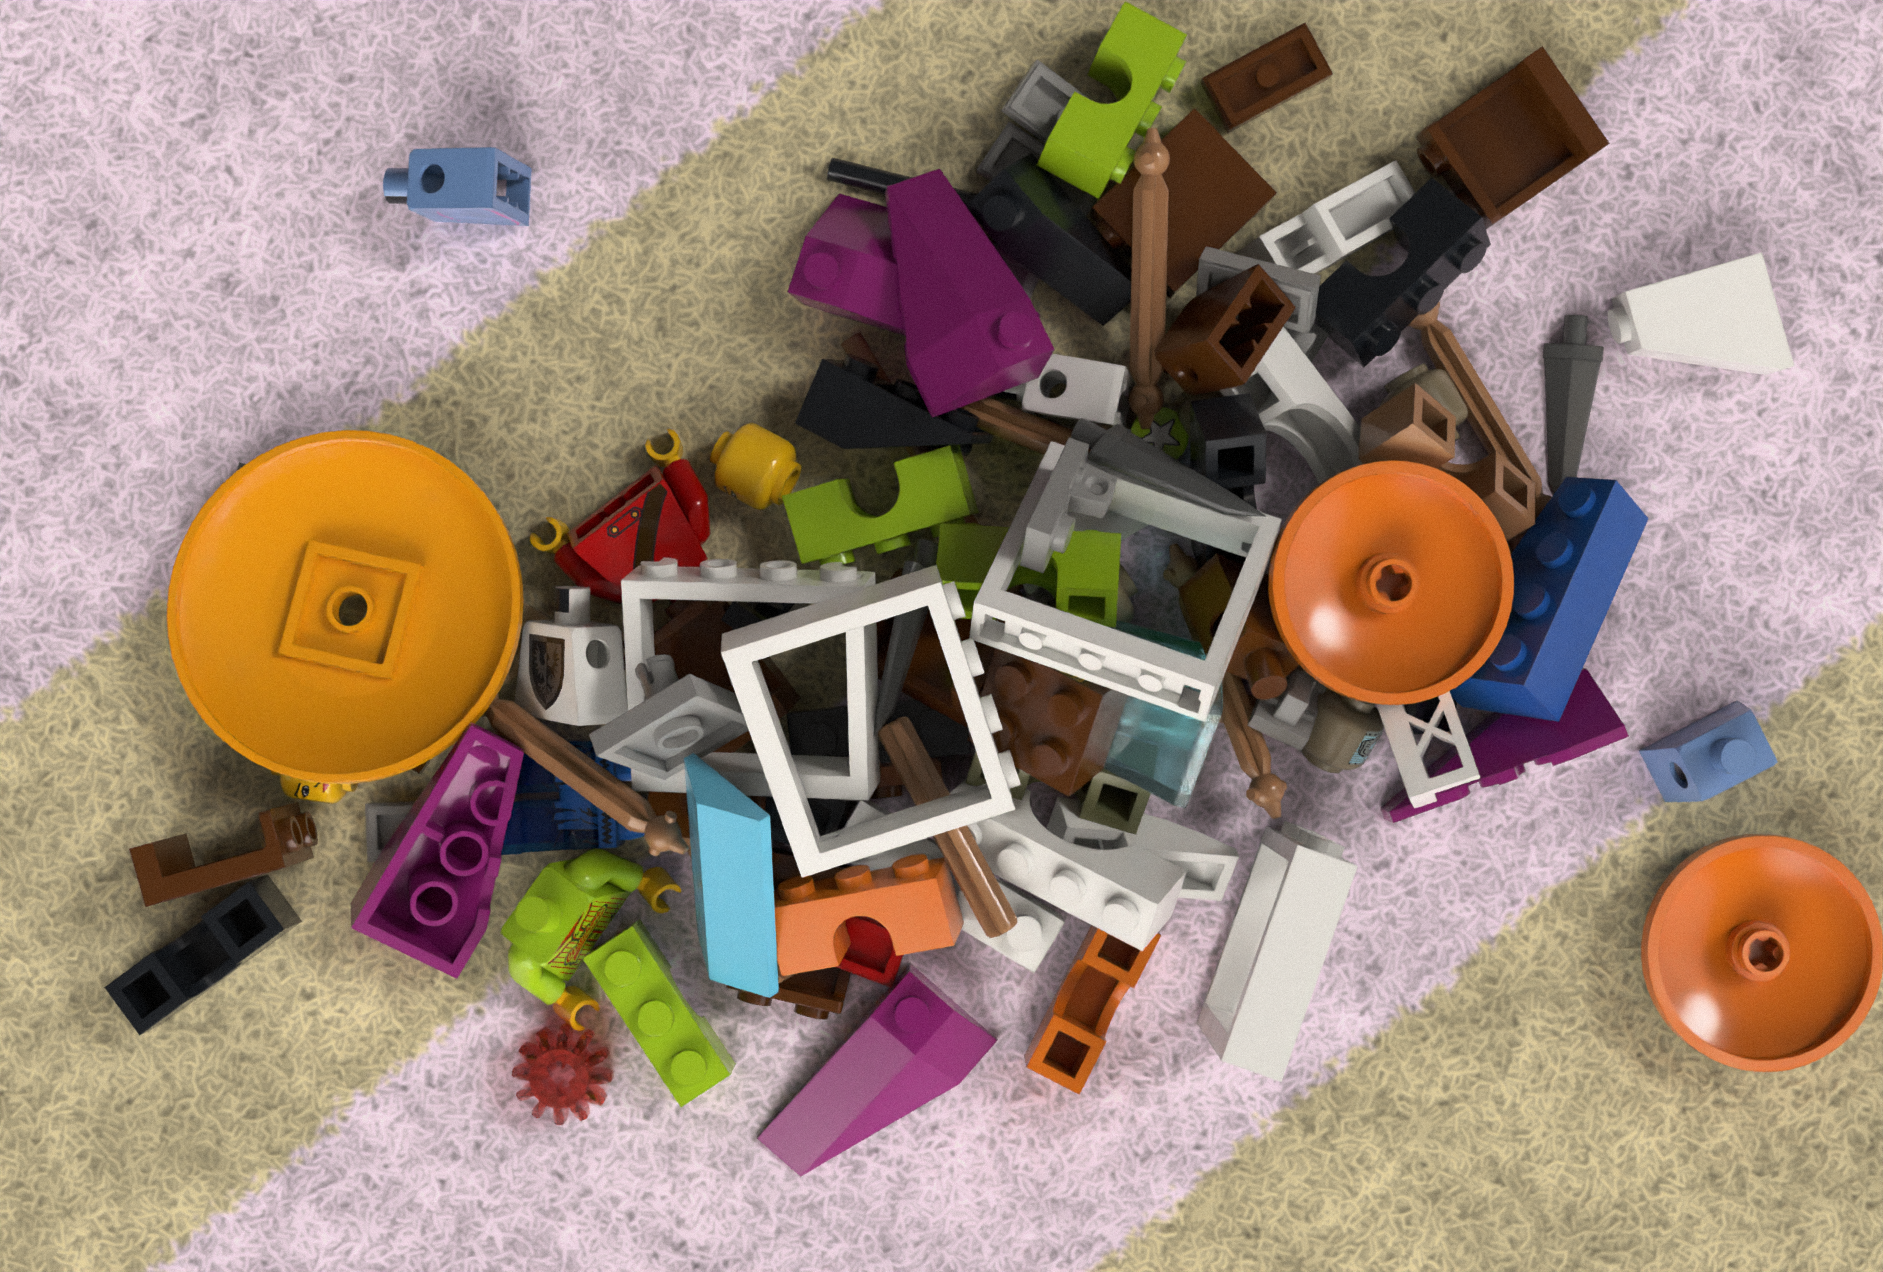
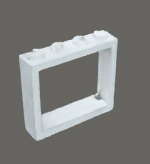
M1051 441L974 601L969 639L973 638L974 641L1206 722L1271 559L1282 519L1265 513L1263 514L1267 517L1221 514L1104 465L1100 466L1088 460L1089 453H1087L1086 463L1117 478L1115 492L1108 511L1246 558L1205 661L1006 591L1021 560L1027 525L1065 447ZM994 617L1005 621V624L992 620V618ZM1185 685L1199 689L1201 691L1197 692L1185 687Z
M666 557L659 562L641 561V566L636 567L621 580L628 711L646 700L640 680L636 676L635 668L642 662L646 665L647 671L650 672L651 670L646 659L655 656L652 599L816 604L875 585V572L857 571V567L842 566V562L823 564L820 566V570H797L795 562L785 560L761 563L760 569L737 568V562L730 559L706 560L700 563V567H678L676 559ZM876 622L846 632L849 757L792 755L807 798L868 801L880 783V745L878 733L873 738L878 701ZM711 752L701 758L743 794L748 796H772L757 753ZM685 768L666 780L631 769L632 789L634 791L686 793Z
M937 565L722 634L721 654L802 877L1015 810L1010 788L1020 786L1021 783L1010 750L1001 753L997 751L992 733L1003 730L992 694L981 698L979 696L973 677L984 674L982 663L974 639L970 638L961 641L955 620L966 616L955 581L943 584ZM928 606L987 783L820 836L758 660Z
M1287 821L1283 822L1281 831L1267 826L1265 828L1196 1022L1221 1061L1280 1082L1286 1070L1358 867L1342 858L1344 846L1336 844L1315 831Z

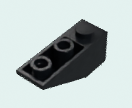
M847 354L845 360H821L795 422L796 425L843 449L991 443L994 437L993 434L977 427L980 419L978 416L963 408H957L932 418L915 384L902 379H896L895 384H892L876 376L879 371L877 365L852 354Z

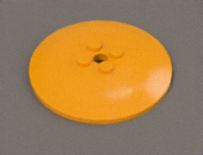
M362 430L317 433L276 446L241 467L220 485L191 523L178 551L168 589L167 630L171 655L179 680L200 717L218 737L252 762L299 780L323 784L371 782L395 776L436 757L458 741L470 722L475 724L488 709L503 685L518 647L524 603L522 574L515 546L500 513L483 490L450 460L430 448L391 434ZM350 596H363L367 603V613L364 619L353 626L343 625L339 618V608L342 602Z

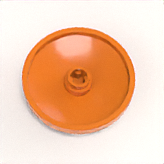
M1389 460L1367 463L1339 472L1314 487L1299 501L1290 512L1277 536L1269 566L1268 591L1271 611L1279 635L1293 658L1309 675L1330 690L1351 699L1381 705H1403L1418 703L1443 695L1458 687L1482 667L1498 645L1507 626L1514 595V573L1512 558L1505 535L1491 510L1474 491L1455 477L1437 468L1415 462Z
M1745 834L1725 838L1701 848L1682 861L1668 875L1654 896L1646 915L1641 941V962L1645 983L1653 1004L1662 1019L1681 1040L1712 1060L1733 1068L1754 1072H1778L1802 1067L1823 1058L1842 1045L1858 1029L1870 1011L1881 983L1883 973V935L1878 914L1865 888L1855 875L1832 855L1806 842L1780 835Z

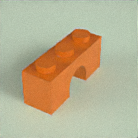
M924 854L910 855L895 861L892 867L871 871L868 865H856L837 872L834 878L813 881L812 876H797L780 883L774 892L777 961L782 976L839 966L851 944L845 921L851 917L866 916L880 922L891 936L896 956L954 946L964 924L950 868L944 857L928 860Z
M1093 925L1090 926L1024 1054L1026 1068L1080 1095L1107 1042L1106 1033L1113 1015L1130 987L1135 988L1161 937L1159 932L1141 951Z

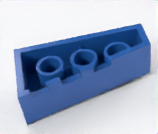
M1566 477L1536 518L1535 525L1529 528L1511 553L1514 573V595L1508 623L1498 645L1482 667L1458 687L1450 690L1452 698L1461 707L1559 722L1649 519L1617 480Z

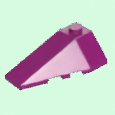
M939 168L887 186L885 195L892 252L897 262L900 287L898 292L900 313H903L906 343L904 345L906 365L931 417H936L1039 378L1055 349L1029 296L941 169Z
M839 193L805 236L787 292L804 305L906 336L903 313H900L898 292L900 287L897 262L892 252L887 207Z
M1582 668L1559 722L1492 712L1465 735L1480 775L1479 779L1435 793L1436 802L1418 808L1413 807L1404 787L1384 804L1380 810L1385 820L1395 823L1468 796L1470 794L1468 786L1479 782L1480 786L1484 788L1516 780L1520 774L1526 771L1525 763L1534 760L1535 765L1551 762L1555 766L1627 738L1629 735L1625 725L1587 668ZM1452 746L1426 769L1429 778L1463 768L1457 747Z
M470 722L379 854L351 901L352 929L456 979L459 977L487 930L494 885L502 860L501 852L505 833L512 813L524 756L522 748Z
M910 963L895 980L892 988L889 987L760 1133L757 1139L801 1177L959 1085L998 1039Z

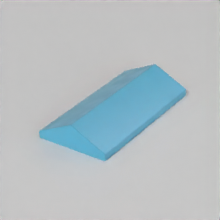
M692 753L684 758L697 935L709 980L770 998L779 992L770 815L696 754Z

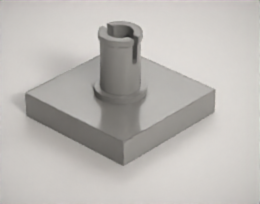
M664 654L646 659L651 670L650 672L647 671L646 665L642 662L635 668L636 676L640 680L646 700L592 732L589 736L597 757L666 780L684 769L685 757L694 753L699 758H703L749 729L736 693L691 674L679 680L674 668L673 658L670 655Z

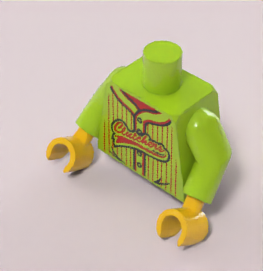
M597 848L587 850L575 859L549 863L540 872L501 928L500 934L512 943L508 949V971L510 976L516 983L545 1004H553L554 1012L574 1030L583 1031L585 1027L575 1020L577 1011L584 1005H590L596 1011H599V1004L581 988L575 985L565 987V981H569L583 962V958L593 948L631 892L637 889L653 911L657 913H667L670 910L666 902L658 896L668 889H673L679 893L682 890L662 867H653L643 873L641 865L604 849Z

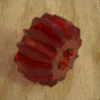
M563 1023L560 1026L557 1040L550 1029L543 1027L536 1033L538 1045L525 1042L520 1047L519 1053L528 1063L516 1065L512 1069V1076L518 1080H526L530 1083L524 1085L516 1093L519 1101H525L533 1096L539 1100L532 1110V1115L535 1118H540L548 1107H552L554 1123L556 1125H563L567 1120L570 1108L574 1116L583 1121L590 1115L588 1102L601 1106L607 1099L608 1095L598 1084L610 1083L614 1078V1071L605 1067H595V1065L603 1062L610 1055V1051L606 1046L600 1047L592 1053L586 1049L595 1035L590 1029H587L579 1037L578 1041L574 1042L572 1041L573 1028L568 1023ZM556 1061L562 1062V1069L567 1064L571 1065L574 1069L575 1075L569 1081V1087H564V1079L557 1084L551 1078L550 1074L557 1067Z

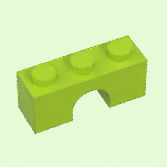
M1125 1L1104 37L1087 74L1089 77L1106 85L1114 93L1117 102L1110 104L1097 103L1074 91L1048 137L1037 166L1098 199L1110 179L1121 184L1134 160L1135 150L1128 147L1135 133L1145 138L1148 128L1152 127L1162 108L1161 105L1153 102L1159 88L1168 93L1171 92L1187 62L1177 56L1187 34Z
M949 445L894 462L900 492L893 508L882 516L870 514L859 506L854 497L849 478L836 479L783 495L782 499L801 563L805 564L819 560L820 566L831 562H842V565L856 561L853 554L854 549L874 544L878 555L911 545L908 533L930 527L932 537L935 538L940 535L941 523L965 524L964 517L979 513L960 446Z
M941 523L936 565L943 584L955 581L966 615L962 618L972 619L974 601L1010 527L983 526L976 523ZM1097 530L1073 531L1066 551L1063 554L1054 551L1044 573L1026 568L1019 563L1007 590L1020 584L1041 586L1053 595L1056 601V609L1107 627H1116L1121 533L1100 532Z
M640 919L593 949L583 958L680 1107H683L731 1075L736 1063L705 1016L700 1017L685 1000L670 971L672 966Z

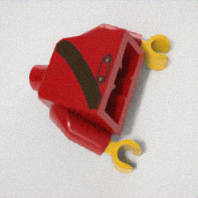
M667 429L671 439L674 441V447L669 453L664 455L656 453L649 439H647L645 444L647 453L652 461L660 467H665L663 474L655 465L572 530L561 520L546 517V520L556 529V537L548 545H545L537 534H530V542L533 547L555 554L554 562L576 586L589 587L590 595L621 604V580L636 567L641 566V561L659 562L666 557L676 559L678 567H700V563L708 559L702 548V545L711 534L708 495L690 462L687 459H681L683 455L682 442L678 434L672 429ZM668 599L671 604H673L675 601H677V600Z

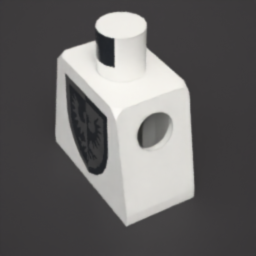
M1052 354L1039 378L994 394V396L1022 402L1023 412L1033 414L1070 429H1074L1079 419L1084 418L1108 430L1117 424L1126 428L1130 409L1128 398L1131 389L1135 386V382L1126 366ZM1059 383L1067 384L1061 396L1049 398V393L1055 385Z
M555 587L554 619L530 620L523 626L515 703L535 718L575 726L607 724L628 711L621 630L618 625L590 621L589 587Z

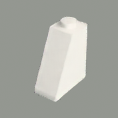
M1762 252L1625 291L1611 298L1614 309L1608 311L1610 332L1616 343L1624 342L1626 352L1629 355L1763 375L1794 366Z

